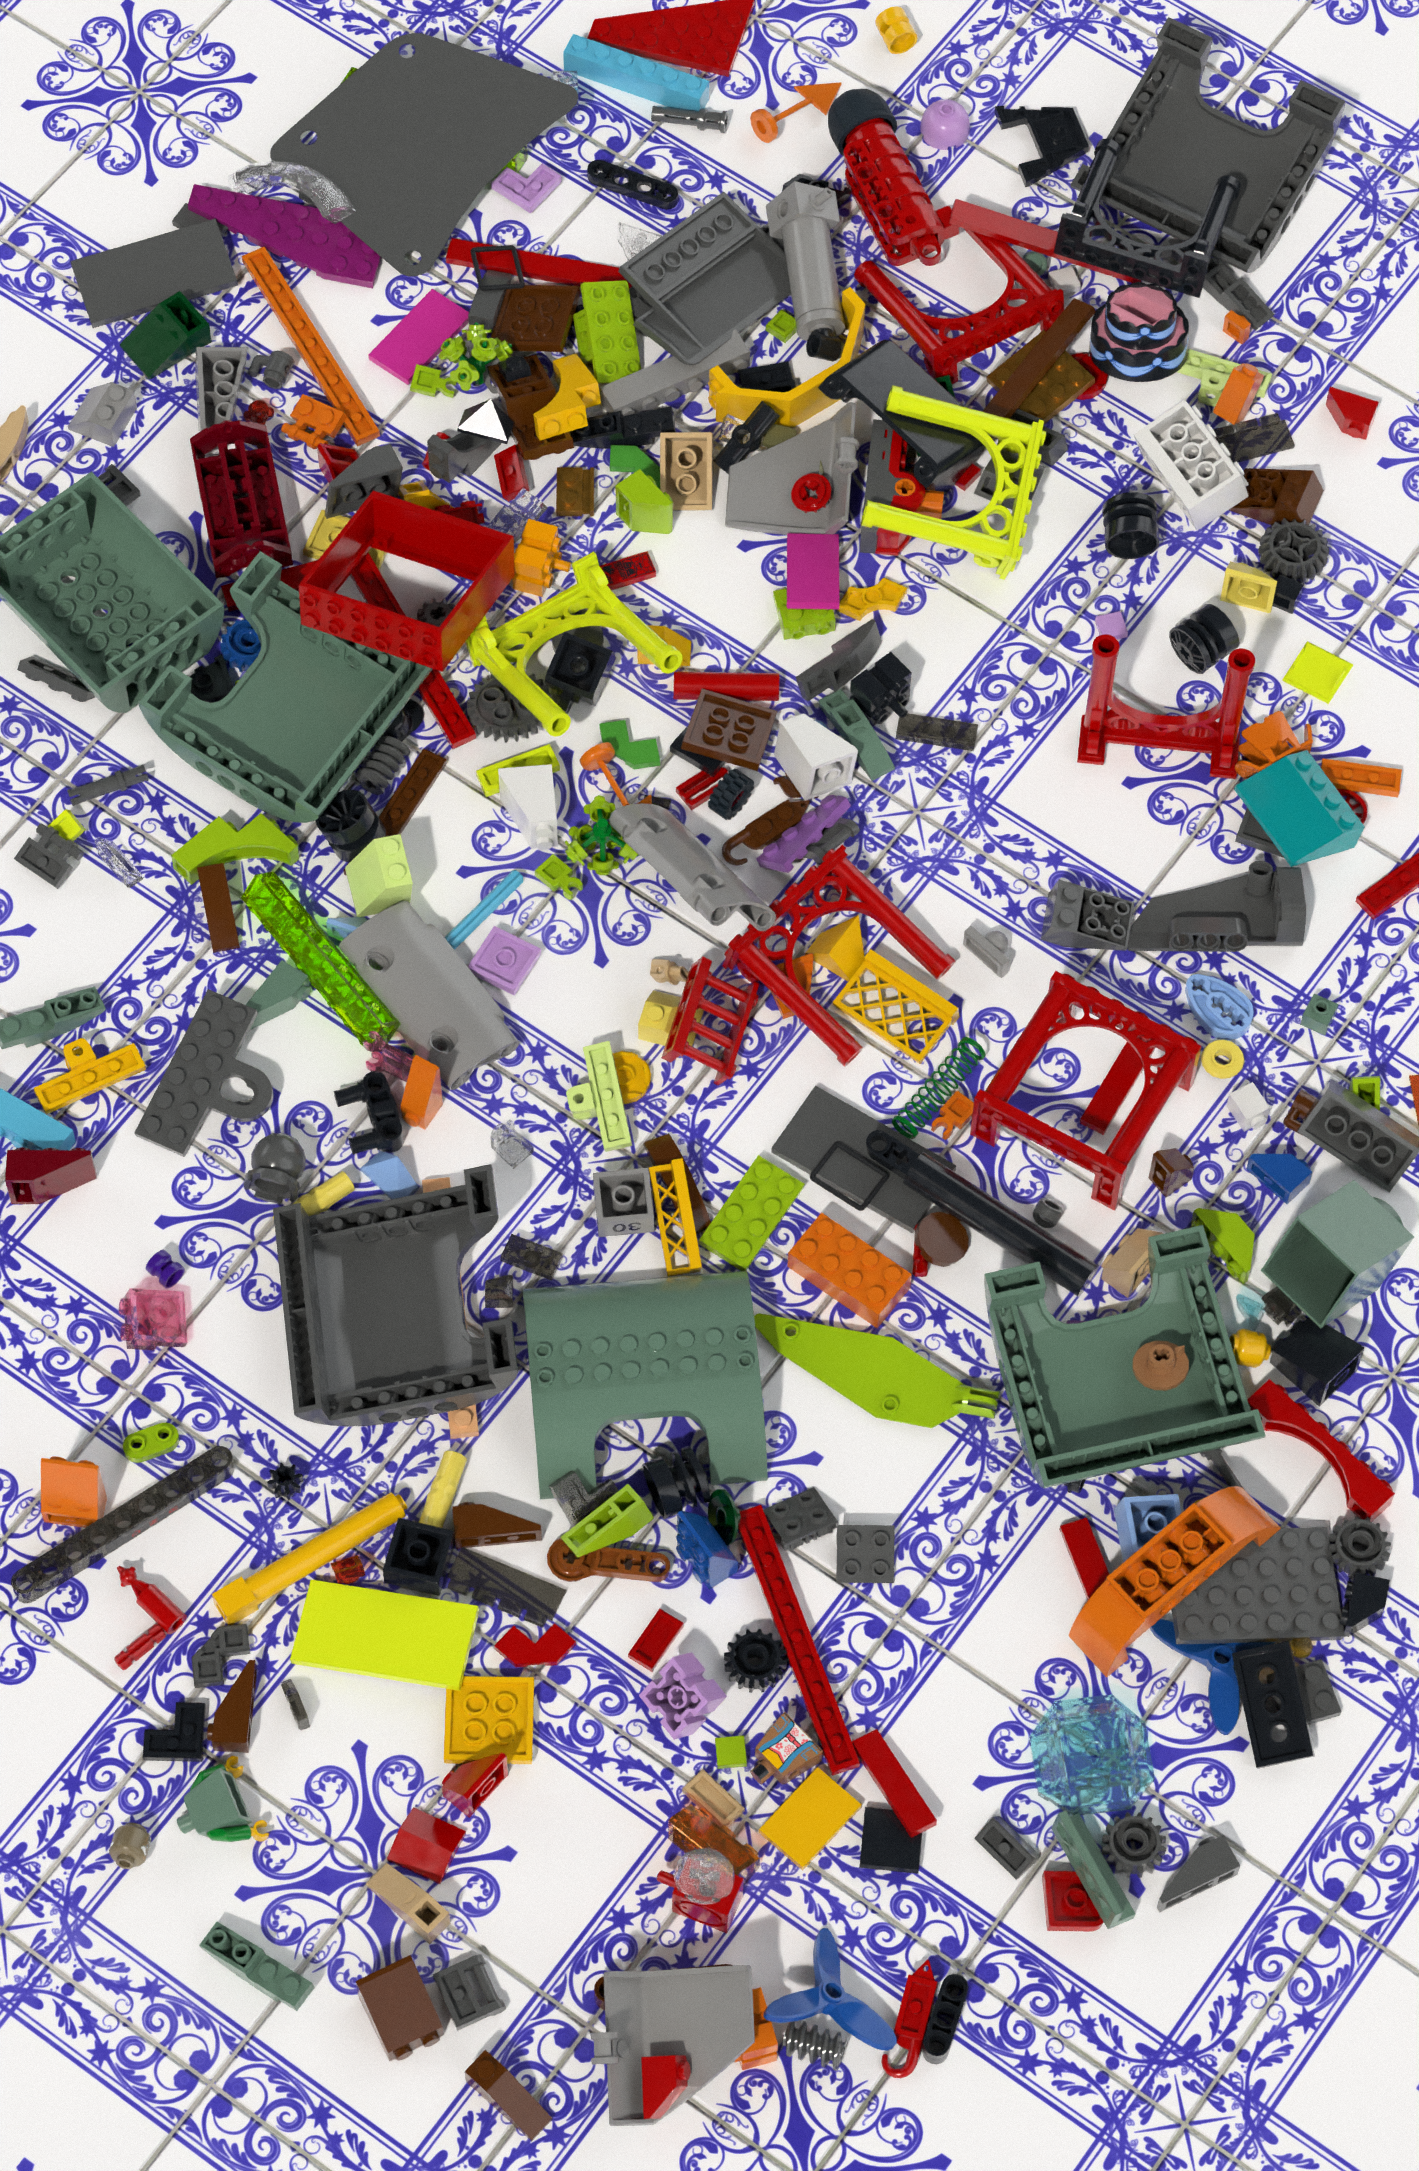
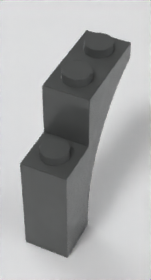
M460 433L449 439H441L433 434L427 440L429 470L436 478H442L448 483L461 472L471 477L502 443L465 433Z

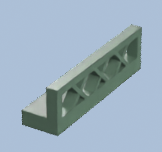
M1066 1810L1058 1813L1051 1829L1107 1929L1134 1919L1135 1911L1080 1814L1077 1813L1069 1817Z

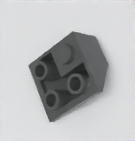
M1005 449L1000 452L1007 463L1014 464L1017 462L1018 455ZM992 458L985 467L974 491V494L990 501L996 484V473ZM1039 465L1038 469H1034L1033 476L1037 477L1034 491L1029 493V500H1032L1046 467ZM1020 469L1009 473L1011 481L1016 485L1018 484ZM1015 498L1006 499L1001 505L1012 510Z

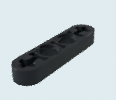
M594 160L587 167V178L593 185L661 209H672L678 204V190L669 183L603 160ZM618 177H624L628 181L625 184H617L614 180ZM641 185H647L651 189L648 192H640L637 188Z

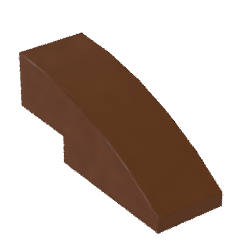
M224 863L198 867V877L213 953L240 948Z

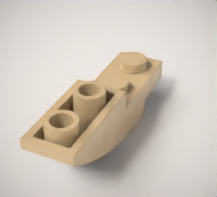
M24 405L11 412L7 420L0 427V484L15 466L26 442L29 420Z

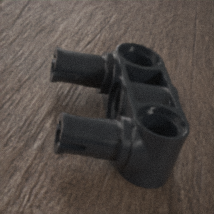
M371 1071L357 1082V1085L333 1091L337 1107L362 1101V1103L366 1102L373 1129L370 1133L348 1138L353 1155L375 1148L390 1153L400 1150L404 1143L402 1124L395 1098L383 1073ZM373 1086L381 1087L379 1090H370ZM388 1133L396 1134L393 1138L385 1137Z

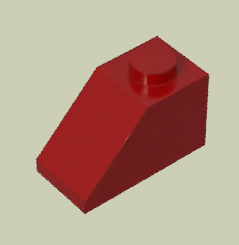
M1330 386L1326 407L1341 432L1353 438L1367 440L1376 417L1379 402Z
M686 2055L641 2057L644 2119H661L687 2088V2080L690 2078V2065Z

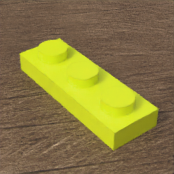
M550 744L476 770V777L485 796L488 797L499 793V768L552 764V773L560 771V764Z

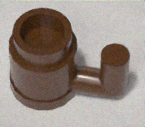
M1301 1089L1283 1120L1284 1126L1297 1132L1301 1125L1297 1118L1299 1117L1304 1120L1316 1097Z

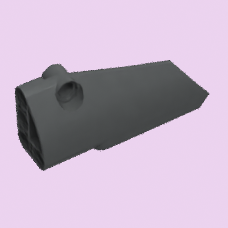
M1255 861L1249 865L1248 875L1151 898L1142 913L1131 925L1127 950L1237 952L1243 950L1246 946H1303L1306 925V901L1301 867H1276L1275 871H1273V867L1269 863Z

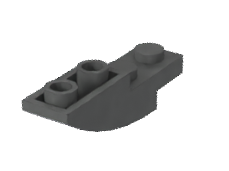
M871 619L831 646L833 653L795 677L802 698L810 701L828 688L837 691L868 664L882 642L875 620Z

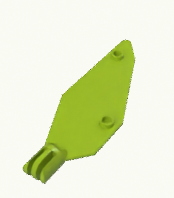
M761 1313L754 1315L755 1327L778 1353L875 1418L927 1428H934L960 1413L995 1419L996 1413L993 1410L997 1409L998 1402L995 1399L999 1398V1391L963 1384L893 1337ZM789 1330L796 1332L793 1336H787L786 1333Z

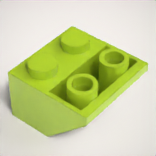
M639 469L615 485L616 515L632 531L670 534L672 532L673 501L666 492L663 493L657 487L656 482L650 475L646 476Z

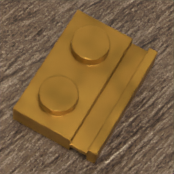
M557 467L556 516H582V514L594 516V467H590V470H583V467Z

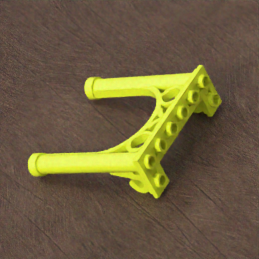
M892 385L887 399L886 411L967 432L976 437L986 447L995 467V490L991 501L979 514L963 521L941 520L867 500L861 526L868 528L875 526L965 550L974 554L973 560L977 565L986 568L997 567L996 574L1000 575L999 579L1005 580L1009 571H1014L1016 561L1019 562L1023 546H1019L1020 538H1024L1027 530V523H1024L1025 515H1029L1032 500L1028 499L1029 493L1034 491L1037 477H1034L1033 473L1034 469L1039 467L1042 455L1038 452L1040 446H1043L1046 437V431L1042 430L1044 420L1039 419L1038 423L1033 422L1030 425L903 391L902 387ZM991 437L998 439L997 445ZM1005 449L1011 453H1018L1017 462L1014 464L1007 463L1000 452ZM1020 469L1018 484L1016 485L1011 481L1009 473ZM1009 498H1015L1012 513L1001 505L1004 500ZM991 514L1001 515L1005 521L1004 529L1000 531L992 529L987 517ZM980 524L983 533L969 530V528Z
M594 551L572 563L577 584L490 631L486 616H484L465 641L472 665L474 667L483 665L542 723L543 728L554 737L561 736L568 730L571 719L525 673L526 665L532 654L551 638L580 627L604 626L620 632L663 673H673L680 667L683 656L678 649L668 645L607 586L608 580L606 575L600 568ZM581 609H588L585 614L572 615ZM600 610L603 614H597V611ZM519 644H524L522 649L508 651ZM510 662H517V667L515 668Z

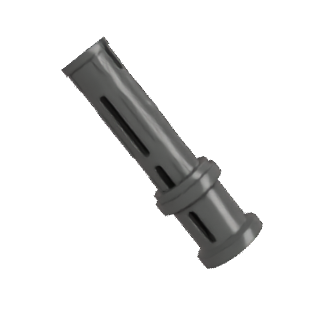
M657 106L652 108V122L697 126V129H700V131L713 129L720 130V133H725L727 127V111L719 113L707 111L706 108H702L699 111Z

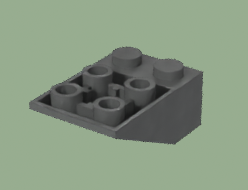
M1059 879L1048 893L1040 940L1070 948L1126 951L1135 902Z

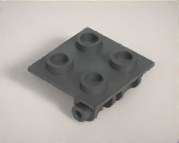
M815 1487L763 1509L765 1515L781 1537L780 1543L784 1551L787 1549L792 1551L794 1548L803 1545L802 1539L806 1544L810 1543L808 1537L810 1535L815 1541L817 1536L819 1538L828 1533H833L832 1529L837 1528V1519Z
M837 1525L836 1583H894L895 1525Z

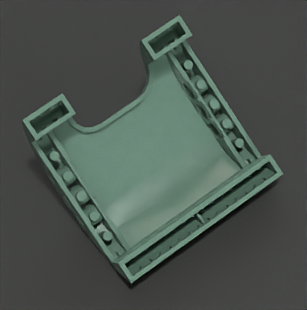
M260 551L230 588L234 602L258 635L261 650L255 661L229 694L221 701L213 703L202 701L191 694L192 678L169 665L139 702V708L158 737L191 767L244 801L272 816L287 821L307 823L315 821L321 816L433 668L301 625L299 592L280 581L282 564Z
M1203 1225L1148 1237V1258L1151 1277L1150 1296L1141 1307L1117 1315L1066 1324L1055 1319L1048 1311L1044 1300L1047 1286L1040 1262L984 1274L987 1313L1001 1377L1025 1458L1036 1482L1043 1489L1266 1437L1258 1409L1250 1410L1210 1276L1207 1260L1211 1250ZM1153 1341H1168L1177 1346L1184 1345V1352L1189 1360V1372L1184 1382L1176 1388L1166 1391L1153 1390L1142 1385L1133 1373V1357L1140 1347Z
M747 1271L522 1289L540 1500L597 1495L594 1457L595 1443L600 1432L606 1426L624 1420L673 1416L689 1417L700 1425L706 1435L711 1485L768 1481L762 1386L753 1303Z

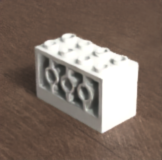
M1184 400L1133 435L1142 457L1198 531L1249 496L1246 490L1248 482L1243 476L1245 473L1237 462L1233 463L1229 456L1231 455L1223 443L1219 444L1215 437L1217 436L1209 424H1204L1202 421L1203 417L1195 405L1190 407L1187 401Z

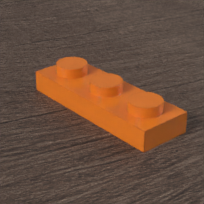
M1322 758L1321 769L1336 789L1398 798L1402 769Z

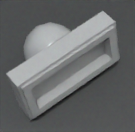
M973 926L968 927L964 931L963 945L997 976L1004 977L1009 971L1010 959L1004 955L1009 946L1006 935L1000 931H991L984 937Z

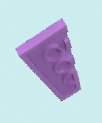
M829 795L822 799L821 805L815 810L804 814L801 818L802 821L796 826L785 830L778 841L763 849V853L756 858L760 867L789 873L794 868L792 862L796 857L802 859L808 853L806 847L813 842H818L823 837L822 830L832 827L851 807L848 799L837 795Z

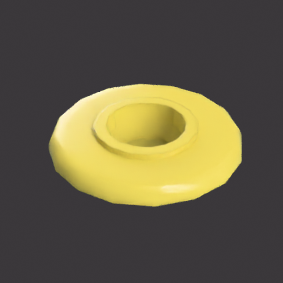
M1215 1040L1203 1049L1201 1062L1207 1073L1216 1078L1226 1079L1237 1075L1242 1070L1244 1055L1235 1043L1228 1040ZM1220 1055L1229 1058L1230 1063L1221 1065L1216 1062L1215 1057Z

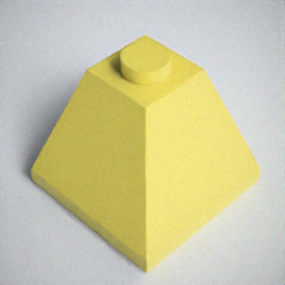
M1230 561L1225 571L1220 601L1271 613L1277 581L1255 567L1245 563Z
M653 990L645 1001L639 1019L638 1039L665 1046L681 997ZM700 1008L696 1010L694 1016L697 1019L696 1022L699 1023L704 1013V1010ZM691 1031L688 1034L687 1041L693 1047L696 1033Z

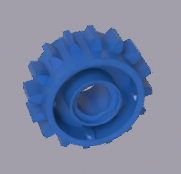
M245 618L240 621L236 620L235 624L231 627L227 626V634L221 635L222 643H220L224 661H229L230 667L238 668L239 672L247 671L261 650L258 635Z

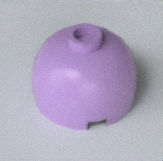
M949 99L933 102L925 109L921 119L920 130L924 141L931 147L939 150H948V147L955 145L956 148L960 147L967 141L970 132L969 115L964 107L958 102Z

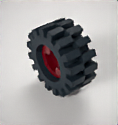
M736 768L731 769L728 774H725L722 781L719 780L717 783L719 785L714 787V793L710 795V801H708V807L725 820H730L736 816L737 811L740 812L742 810L743 804L745 805L748 802L746 800L751 796L752 793L750 792L754 789V781Z

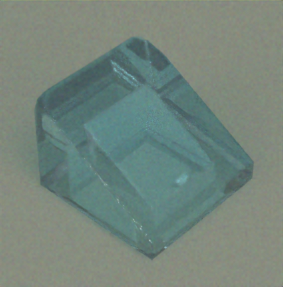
M1238 1294L1236 1296L1237 1308L1251 1329L1255 1331L1264 1316L1263 1304Z

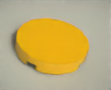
M620 1051L613 1053L623 1103L636 1102L645 1096L650 1088L651 1072L645 1060L643 1061L633 1052Z

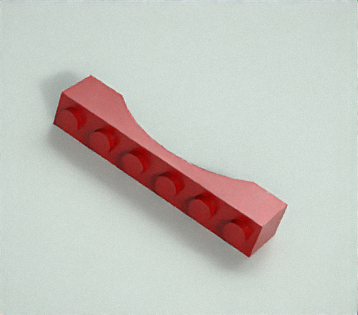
M1269 1379L1247 1399L1251 1411L1258 1409L1264 1431L1279 1432L1295 1437L1310 1445L1327 1460L1340 1479L1345 1493L1347 1508L1358 1516L1359 1519L1365 1520L1368 1517L1370 1522H1373L1391 1505L1395 1493L1390 1484L1383 1479L1377 1478L1365 1461L1358 1460L1351 1454L1349 1447L1344 1442L1337 1441L1330 1435L1329 1429L1322 1422H1316L1309 1415L1304 1405L1294 1402L1282 1385L1275 1384Z

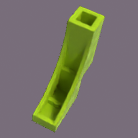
M262 813L240 831L230 821L226 823L218 816L173 853L171 857L173 869L192 885L199 879L197 868L220 863L226 864L250 858L271 859L292 866L299 860V845L291 835L286 836L281 832L279 825L272 818L267 819Z

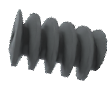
M391 736L380 737L378 744L373 747L372 752L367 756V760L361 765V769L356 772L357 781L366 791L375 795H382L383 791L381 788L388 787L389 783L387 780L394 778L393 772H397L400 769L398 764L405 762L404 756H408L411 753L410 749L396 738Z
M794 2021L788 2023L781 2050L785 2046L788 2057H791L797 2050L798 2060L801 2061L809 2054L811 2064H814L821 2057V2066L824 2068L832 2061L833 2070L837 2071L843 2058L847 2039L845 2042H842L841 2032L839 2031L833 2039L830 2038L829 2028H826L822 2035H819L818 2025L816 2024L809 2032L807 2031L806 2021H803L799 2028H796Z

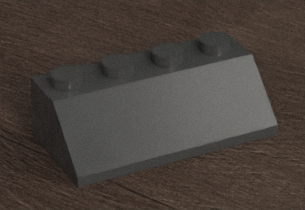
M1330 1079L1316 1098L1297 1132L1389 1193L1419 1154V1136L1333 1079Z

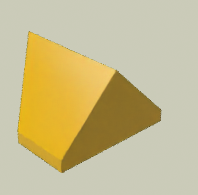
M422 480L400 485L399 496L401 500L435 510V507L450 505L430 491Z
M859 915L820 933L805 952V955L812 953L814 956L813 961L846 981L852 978L865 961Z

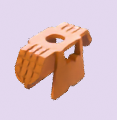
M1281 711L1265 717L1263 723H1255L1241 732L1242 737L1247 742L1239 745V752L1250 762L1238 761L1235 765V770L1241 777L1248 779L1287 755L1308 750L1310 753L1313 743L1311 725L1305 724L1304 743L1299 744ZM1287 741L1293 746V748L1289 747Z

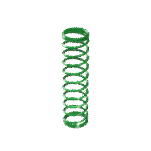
M963 1037L958 1042V1048H954L951 1051V1056L945 1057V1064L938 1065V1071L932 1072V1079L925 1080V1087L918 1088V1094H914L911 1097L912 1102L905 1103V1110L898 1111V1116L892 1118V1124L900 1134L909 1139H915L918 1135L917 1128L909 1120L900 1116L901 1112H906L907 1116L917 1126L925 1127L924 1121L917 1114L907 1110V1105L912 1104L915 1110L925 1119H932L930 1112L926 1108L913 1101L914 1097L919 1096L928 1109L938 1112L937 1105L928 1097L920 1094L921 1089H926L931 1098L937 1103L945 1104V1099L941 1094L927 1087V1082L932 1081L935 1087L945 1096H952L950 1089L946 1085L933 1078L934 1074L939 1073L942 1080L948 1086L958 1089L957 1082L948 1074L940 1071L941 1066H946L950 1074L957 1080L965 1081L961 1071L947 1064V1059L952 1058L957 1067L963 1072L972 1073L970 1066L966 1062L953 1055L954 1051L959 1050L961 1056L973 1066H978L977 1060L985 1058V1051L977 1041L969 1037ZM965 1043L978 1049L982 1056L973 1053ZM962 1052L972 1057L976 1064L969 1061ZM956 1060L962 1062L969 1071L963 1069ZM950 1068H952V1069H954L955 1071H957V1072L962 1076L963 1079H960L959 1077H957V1076L950 1070ZM943 1075L952 1080L955 1083L956 1087L951 1085L948 1081H946ZM936 1083L942 1085L949 1094L942 1091ZM930 1091L937 1094L943 1102L937 1100ZM923 1098L932 1103L936 1110L931 1108ZM916 1106L923 1109L929 1115V1117L921 1113ZM910 1114L918 1118L923 1125L917 1123ZM896 1120H899L900 1123L902 1124V1126H903L908 1132H910L911 1134H909V1133H907L906 1131H904V1130L898 1125V1123H897Z

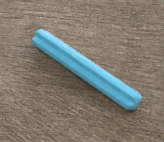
M512 870L444 937L453 949H456L523 883L524 880L521 873L517 870Z

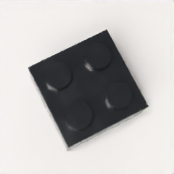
M398 1518L383 1567L384 1583L440 1596L455 1547L454 1531Z

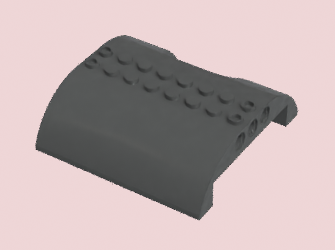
M1168 17L1156 37L1158 51L1106 138L1116 141L1121 147V153L1100 202L1184 242L1193 237L1198 231L1218 178L1224 175L1233 176L1240 182L1241 190L1237 199L1233 201L1212 256L1246 273H1252L1264 263L1274 250L1311 188L1333 143L1346 103L1344 100L1300 80L1289 99L1288 116L1275 129L1266 131L1256 129L1216 110L1204 102L1200 94V83L1210 54L1212 37ZM1082 164L1070 185L1071 188L1081 191L1090 167Z
M491 1164L464 1169L465 1185L308 1216L301 1203L273 1208L293 1409L296 1417L317 1424L345 1427L399 1422L478 1404L501 1393L516 1379L518 1366L511 1318L482 1323L484 1337H472L466 1328L461 1290L460 1267L465 1254L477 1241L493 1229L499 1218L493 1167Z

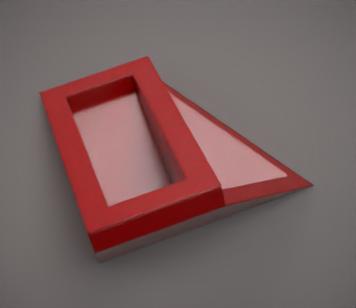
M319 443L317 446L319 468L328 483L359 458L355 449Z

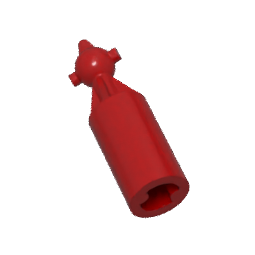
M133 1566L130 1568L117 1567L121 1586L131 1585L137 1597L136 1603L168 1634H172L184 1624L187 1615L155 1584L138 1580L135 1572L136 1569Z

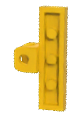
M80 1038L66 1044L63 1048L65 1063L69 1072L34 1087V1093L44 1113L47 1115L145 1071L146 1066L134 1043L96 1060L90 1044L84 1038Z

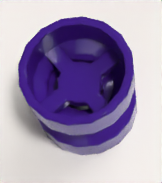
M164 1249L155 1253L145 1267L151 1276L159 1278V1283L166 1289L173 1287L185 1272V1268L180 1263L172 1261L171 1255Z

